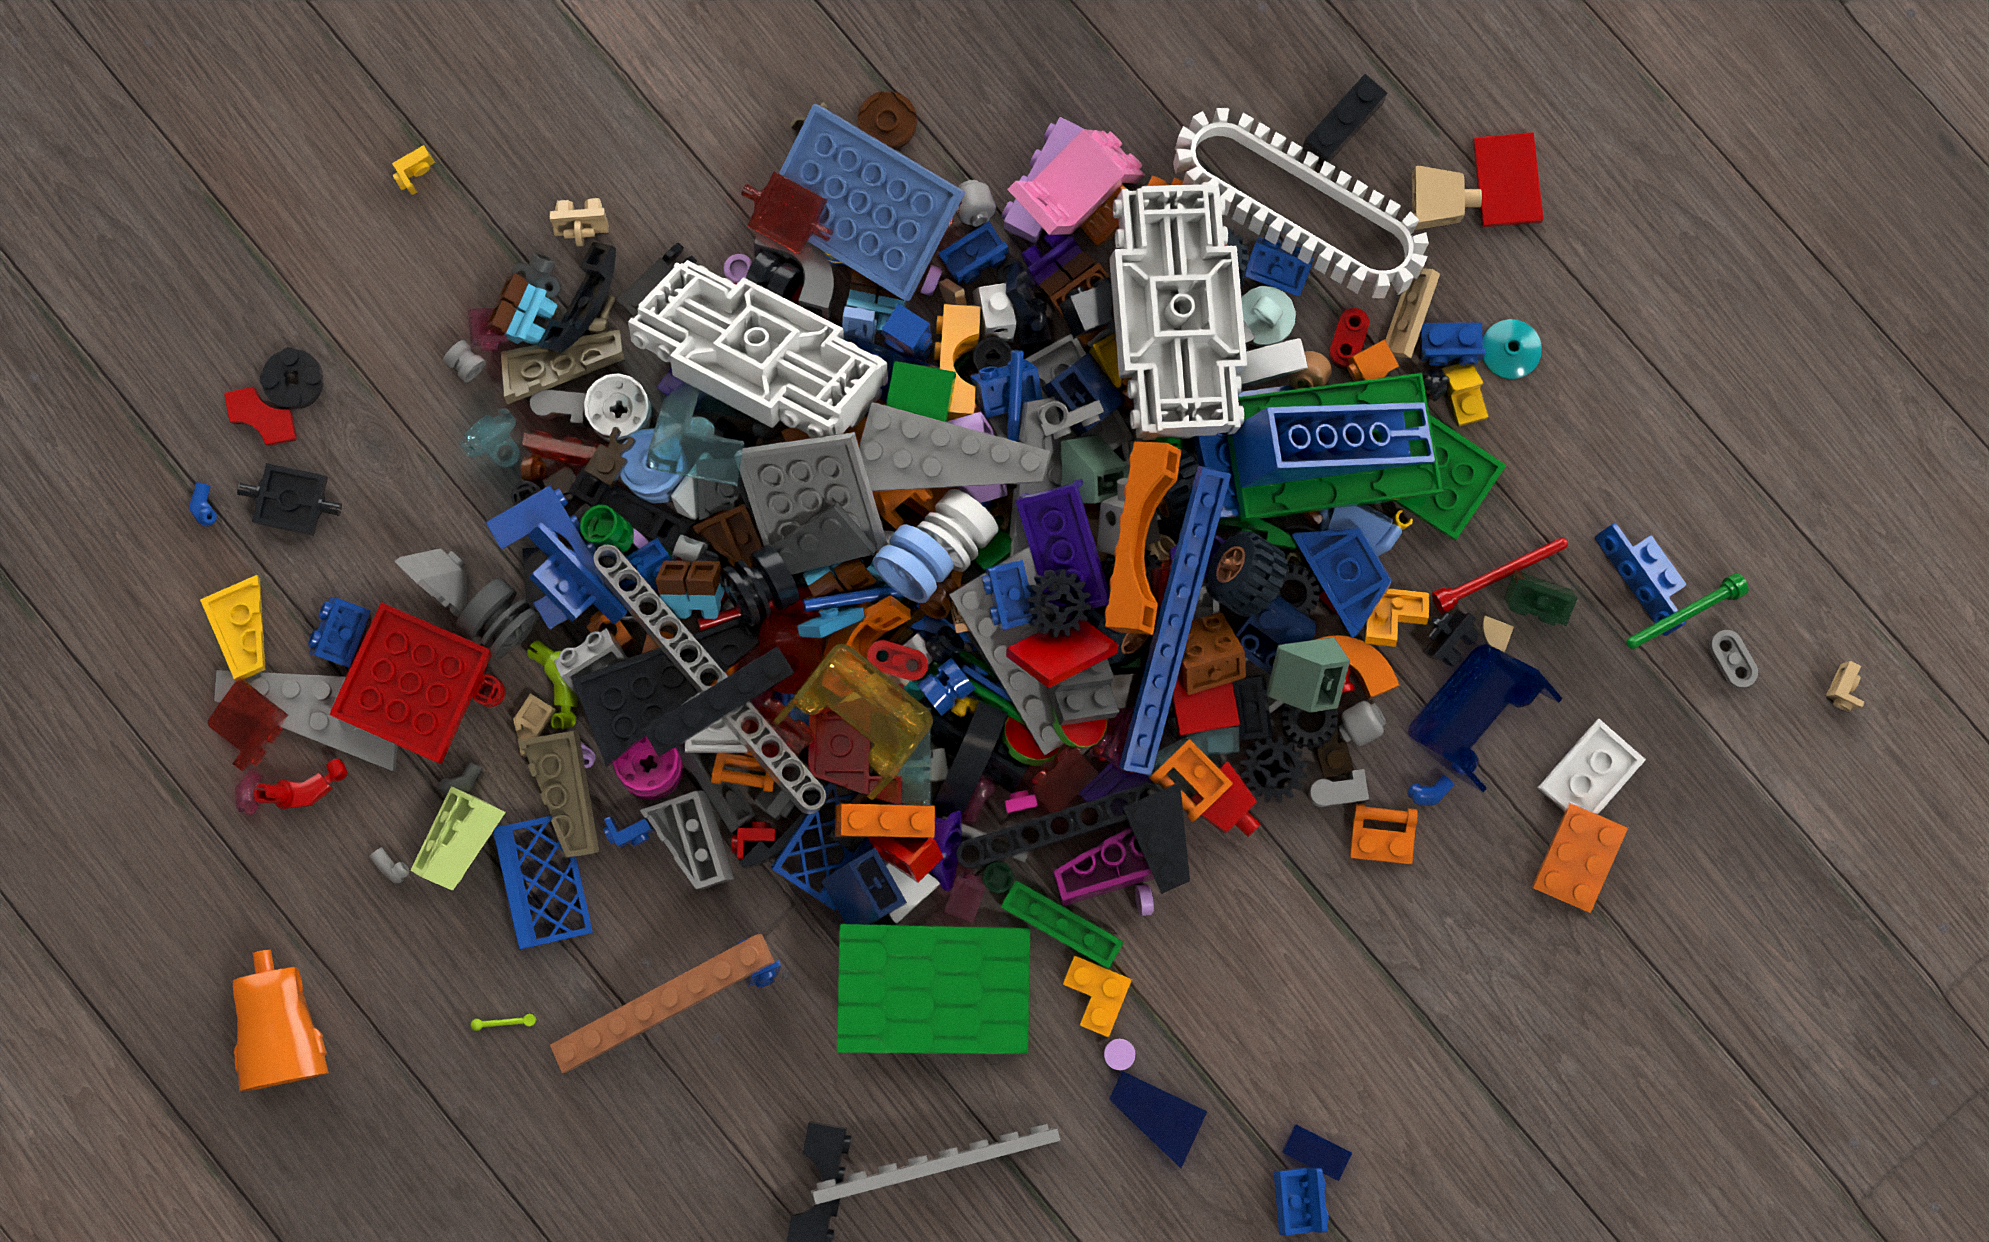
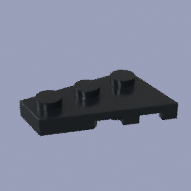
M1179 782L1123 807L1161 894L1190 881Z

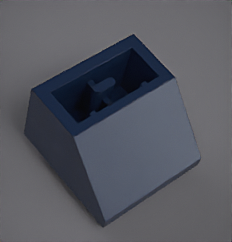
M1090 352L1041 388L1048 398L1055 397V401L1063 403L1067 407L1068 412L1096 400L1100 401L1104 412L1098 414L1100 417L1099 421L1083 427L1081 422L1070 426L1077 437L1086 433L1126 401ZM1057 407L1059 413L1064 417L1062 409Z
M1277 595L1267 608L1261 609L1260 613L1244 617L1234 634L1245 651V657L1271 675L1278 645L1310 641L1316 633V622Z
M876 848L854 859L821 880L846 924L871 925L907 904Z

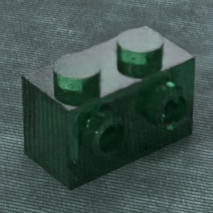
M1514 570L1504 599L1510 607L1509 609L1517 614L1526 616L1529 613L1538 616V620L1546 624L1555 626L1558 623L1567 626L1578 597L1572 589Z

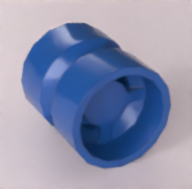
M952 658L938 667V674L936 676L929 674L917 684L941 716L955 706L956 698L964 699L975 690V687Z

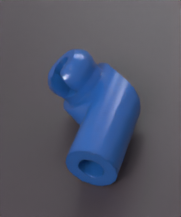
M196 482L189 510L199 524L211 526L217 519L216 512L207 502L211 486Z
M1442 775L1432 787H1421L1419 783L1411 785L1408 789V797L1417 805H1436L1455 784L1447 776Z

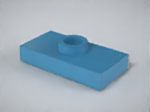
M841 606L839 608L824 609L820 611V616L797 625L799 636L822 638L857 623L865 618L863 607Z

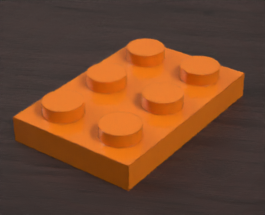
M1569 802L1532 888L1591 913L1628 827Z

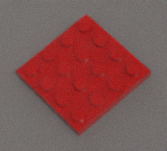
M381 602L329 715L442 764L491 658L490 649Z

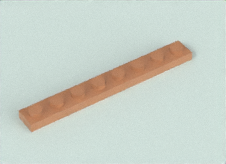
M757 934L550 1044L561 1072L567 1073L775 963L763 935Z

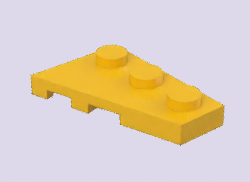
M255 575L200 599L234 680L239 682L266 670L259 576Z

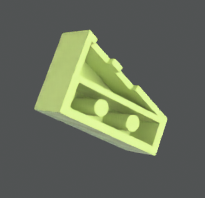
M451 786L411 871L422 878L454 890L506 812Z

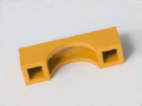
M944 304L943 316H937L936 334H942V342H935L934 360L940 361V369L955 371L954 364L957 359L964 353L974 350L978 345L981 307ZM957 372L948 421L974 414L976 386L965 382Z

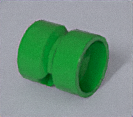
M607 505L591 507L581 519L580 529L582 535L597 548L603 545H612L623 554L633 543L634 529L630 522Z

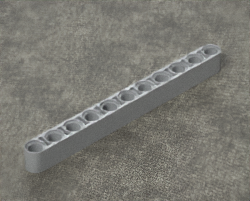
M603 545L595 551L593 566L596 574L699 694L712 687L705 686L701 682L700 677L704 673L714 674L717 678V683L728 677L619 549L612 545ZM603 556H612L616 560V564L611 568H605L600 565L599 560ZM624 579H631L637 586L634 590L626 592L620 588L619 583ZM649 602L655 605L657 611L652 615H644L639 607L641 604ZM664 626H672L676 630L677 635L672 639H666L661 636L659 630ZM685 649L693 650L697 655V659L690 663L684 662L680 657V653ZM750 702L722 719L800 811L806 814H814L821 809L826 799V792L823 786ZM745 720H752L757 724L758 730L753 734L745 733L741 728V723ZM768 743L774 744L778 749V755L773 758L763 755L761 747ZM786 767H792L797 770L799 778L796 781H787L782 776V770ZM814 791L819 797V803L812 806L807 805L803 800V793Z

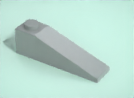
M435 549L402 556L395 561L420 587L431 596H434L444 607L448 606L449 610L459 617L467 605L468 574L461 568L465 563L452 550L447 554L442 549Z

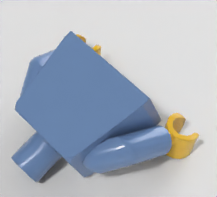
M1366 504L1331 508L1319 511V514L1323 516L1322 521L1319 523V531L1361 528L1377 556H1380L1391 550L1401 536L1402 530H1405L1412 524L1413 518L1411 517L1406 524H1403L1399 521V515L1403 510H1399L1390 518Z

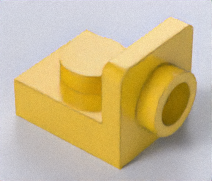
M423 145L392 163L397 171L393 174V177L401 190L407 188L414 195L418 192L409 178L413 175L418 177L425 174L435 162Z

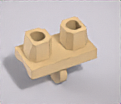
M599 198L587 199L585 201V209L574 210L573 202L569 200L557 201L555 211H550V222L553 225L554 236H564V239L575 238L577 247L584 246V237H595V233H609L605 209L602 208Z

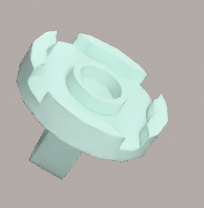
M1260 286L1249 290L1242 296L1243 319L1255 337L1251 344L1257 347L1269 346L1283 342L1290 335L1295 324L1296 311L1292 300L1285 292L1275 287Z

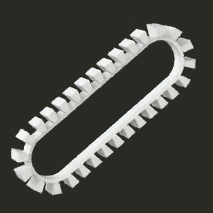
M1216 108L1212 124H1209L1202 111L1192 117L1189 129L1183 126L1175 150H1177L1173 161L1175 173L1189 170L1185 174L1182 185H1199V183L1207 182V185L1213 184V187H1219L1220 197L1225 199L1224 215L1227 216L1231 204L1234 203L1237 205L1232 218L1234 221L1243 225L1249 212L1253 215L1249 230L1260 235L1264 222L1269 224L1265 239L1275 245L1280 233L1286 234L1281 249L1292 255L1296 243H1301L1302 248L1298 259L1309 264L1313 252L1318 253L1319 256L1314 268L1325 274L1330 261L1336 265L1330 278L1340 284L1346 272H1350L1352 276L1347 288L1357 294L1363 281L1374 284L1372 298H1385L1390 288L1389 282H1392L1399 295L1409 289L1413 278L1418 279L1427 259V256H1423L1429 242L1426 232L1411 236L1419 222V219L1411 211L1401 223L1395 219L1401 205L1390 199L1385 212L1381 211L1379 208L1384 195L1373 190L1369 202L1364 201L1363 197L1368 188L1367 185L1357 180L1352 193L1349 192L1347 187L1352 176L1341 170L1336 183L1332 182L1330 179L1335 166L1324 161L1320 173L1315 172L1314 169L1319 159L1318 156L1308 151L1304 163H1300L1298 159L1303 147L1291 142L1287 154L1283 153L1282 149L1286 137L1275 132L1271 144L1266 143L1270 128L1260 122L1255 134L1249 133L1254 119L1245 113L1242 114L1238 126L1227 123L1229 108ZM1213 136H1225L1234 139L1394 234L1404 248V262L1395 269L1378 271L1363 265L1207 172L1197 160L1196 147L1203 140Z

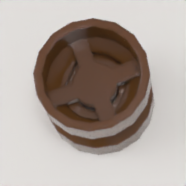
M947 577L943 582H936L937 588L926 603H919L920 609L927 616L935 619H944L948 616L951 609L950 602H952L948 594L958 589V586Z

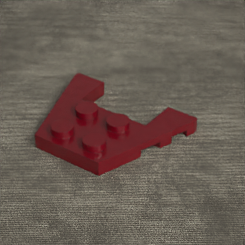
M896 684L891 688L879 692L875 691L866 694L864 697L852 701L847 700L810 713L808 770L816 779L893 805H902V776H870L872 714L904 713V684Z

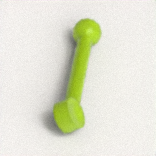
M527 1014L523 1018L490 1021L474 1019L471 1022V1028L474 1031H479L482 1027L515 1024L533 1026L536 1023V1017L533 1014Z

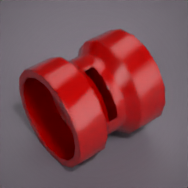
M484 674L475 690L473 699L485 707H496L505 699L506 688L499 679L492 675Z

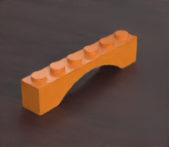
M1134 442L1133 451L1129 456V477L1124 488V509L1119 520L1120 534L1114 552L1116 560L1114 572L1110 578L1111 592L1109 604L1105 610V627L1120 633L1153 635L1158 603L1151 592L1146 577L1144 561L1145 541L1157 506L1167 491L1176 483L1182 450L1169 443Z

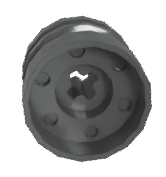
M501 577L494 579L481 589L462 610L456 622L472 638L486 632L481 639L480 645L490 648L491 656L495 660L502 658L520 645L529 635L540 616V613L533 607L528 609L529 603L525 599L519 600L511 606L517 592Z

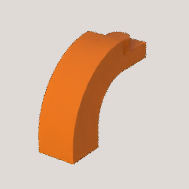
M891 595L874 605L871 602L857 604L855 607H863L865 618L832 633L827 643L821 667L822 685L841 698L866 685L865 662L868 648L883 634L911 619L910 609Z
M1337 635L1318 638L1334 637L1349 658L1350 670L1359 679L1367 700L1400 686L1388 661L1371 645L1348 636Z

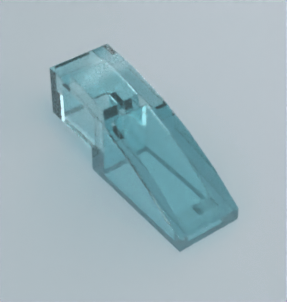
M904 708V713H899L898 768L899 776L903 778L902 805L931 806V708Z
M1239 727L1206 731L1181 739L1157 753L1154 768H1160L1189 739L1208 758L1209 755L1238 754L1240 752Z

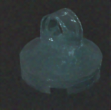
M501 408L497 410L500 415L493 419L488 414L476 422L464 434L467 441L460 442L459 445L468 457H475L486 453L493 463L508 468L515 465L520 457L518 446L509 436L517 420L507 408ZM503 445L510 446L512 452L511 457L506 461H500L497 457L498 449Z

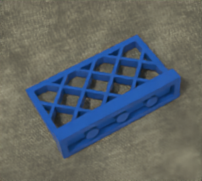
M827 782L824 787L826 798L831 791L833 797L825 799L824 804L834 802V805H838L840 800L852 798L856 792L838 796L836 785ZM817 797L813 805L819 803V797ZM819 812L806 814L771 866V869L835 911L836 906L826 888L823 887L820 893L811 888L808 874L825 871V876L828 877L830 869L836 868L834 872L849 862L872 850L873 847L868 837L863 839L854 853L842 846L844 856L841 861L828 865L825 848L841 844L837 841L824 843L821 827L834 824L835 819L820 822ZM815 817L816 823L810 824L812 819ZM817 828L820 845L803 848L801 836L804 831ZM796 843H797V844H798V849H797V850H792V849L794 848V846L796 845ZM821 849L824 866L807 869L804 853ZM800 855L802 871L788 873L781 868L788 856ZM803 875L804 882L797 879L796 877Z
M551 815L511 825L497 826L493 831L519 951L593 933L576 856L569 857L570 864L564 873L548 864L557 849L563 851L559 841L556 843L541 834L547 824L551 823L553 819ZM542 825L539 831L532 828L533 826ZM525 828L536 835L527 850L515 843L513 831ZM539 837L554 846L546 861L530 853ZM516 849L524 853L520 861ZM527 856L543 865L534 880L521 872L520 866ZM546 867L561 876L552 892L536 883ZM571 868H572V872H573L574 879H572V878H570L569 876H567V874H568V872L570 871ZM523 879L531 883L527 891L525 890ZM564 879L576 885L577 894L571 903L555 894ZM533 886L549 895L540 911L528 904L527 896ZM552 897L568 906L559 922L543 913ZM578 898L581 910L574 906ZM572 909L583 916L585 928L572 931L562 925V922ZM530 910L537 913V916L535 917L533 922ZM540 916L556 925L549 937L536 939L534 925ZM559 927L566 931V933L555 935Z

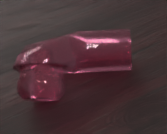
M253 768L247 772L235 788V807L240 813L244 812L248 816L253 815L258 809V803L253 800L252 791L264 777Z
M980 778L962 814V818L969 823L976 822L987 797L994 792L995 787L991 780Z

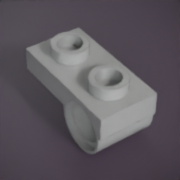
M1099 400L1068 412L1067 407L1063 403L1050 401L1041 410V425L1046 436L1052 434L1054 439L1072 432L1069 426L1081 422L1083 427L1099 421L1100 417L1098 414L1103 413L1104 410ZM1052 406L1061 408L1064 413L1063 420L1058 424H1051L1046 420L1045 413Z

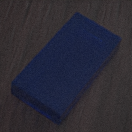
M1297 1124L1294 1125L1282 1150V1153L1312 1168H1321L1323 1174L1337 1181L1340 1180L1352 1155V1152Z

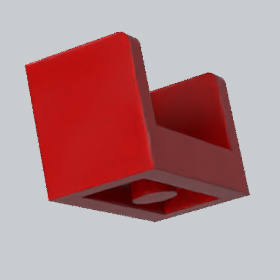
M868 837L873 849H877L883 860L917 883L944 858L936 840L933 838H929L924 842L919 838Z

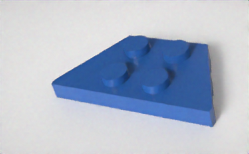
M1355 528L1293 534V538L1351 637L1357 636L1393 582L1363 530Z

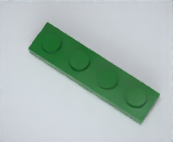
M1017 880L1001 905V908L1108 969L1124 941Z

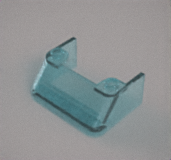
M684 382L664 398L648 449V465L658 471L737 486L744 441L714 436L715 428L713 424L703 417H692L694 409L753 421L755 419Z

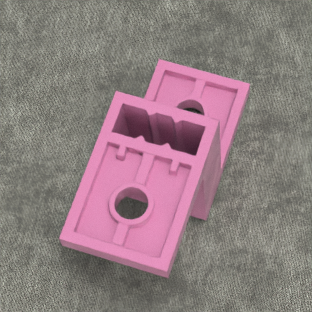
M1083 129L1033 181H1015L1007 190L1049 235L1073 234L1123 183L1137 184L1145 174L1140 170L1143 166L1141 162L1131 153L1129 155L1124 153L1120 148L1122 142L1112 132L1107 134L1105 131Z

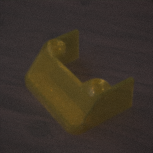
M838 644L831 649L774 720L779 725L795 706L806 714L815 715L820 713L827 705L875 745L869 751L868 760L871 767L882 777L867 796L871 800L894 779L933 724L932 715L926 707L855 649L846 644Z

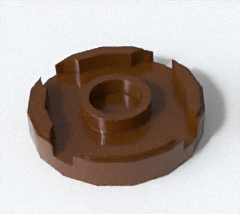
M876 92L866 98L859 108L857 120L859 129L894 150H898L908 144L915 134L917 127L915 108L910 100L899 92Z

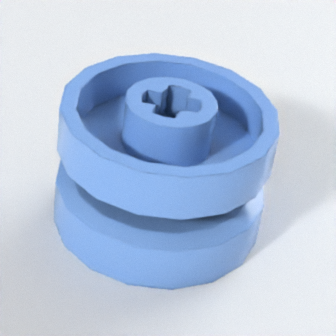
M655 428L642 429L631 435L636 440V443L631 450L622 455V457L627 459L628 463L620 476L628 488L640 499L653 504L666 503L672 500V493L690 471V460L678 441L668 432Z
M907 524L900 525L889 540L890 545L883 546L872 562L881 578L894 590L912 601L926 603L937 588L936 582H943L952 571L954 565L946 550L927 533Z

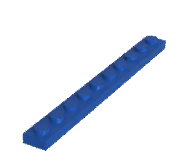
M1198 465L1119 765L1123 770L1152 775L1231 473Z

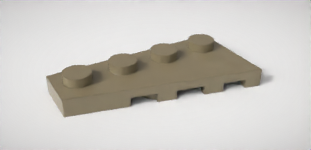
M620 329L582 336L560 354L541 349L537 345L502 351L501 365L506 403L510 404L625 360Z
M579 730L517 740L521 751L524 750L530 763L528 767L531 775L536 777L541 789V799L544 805L548 806L553 818L551 822L566 858L599 852Z

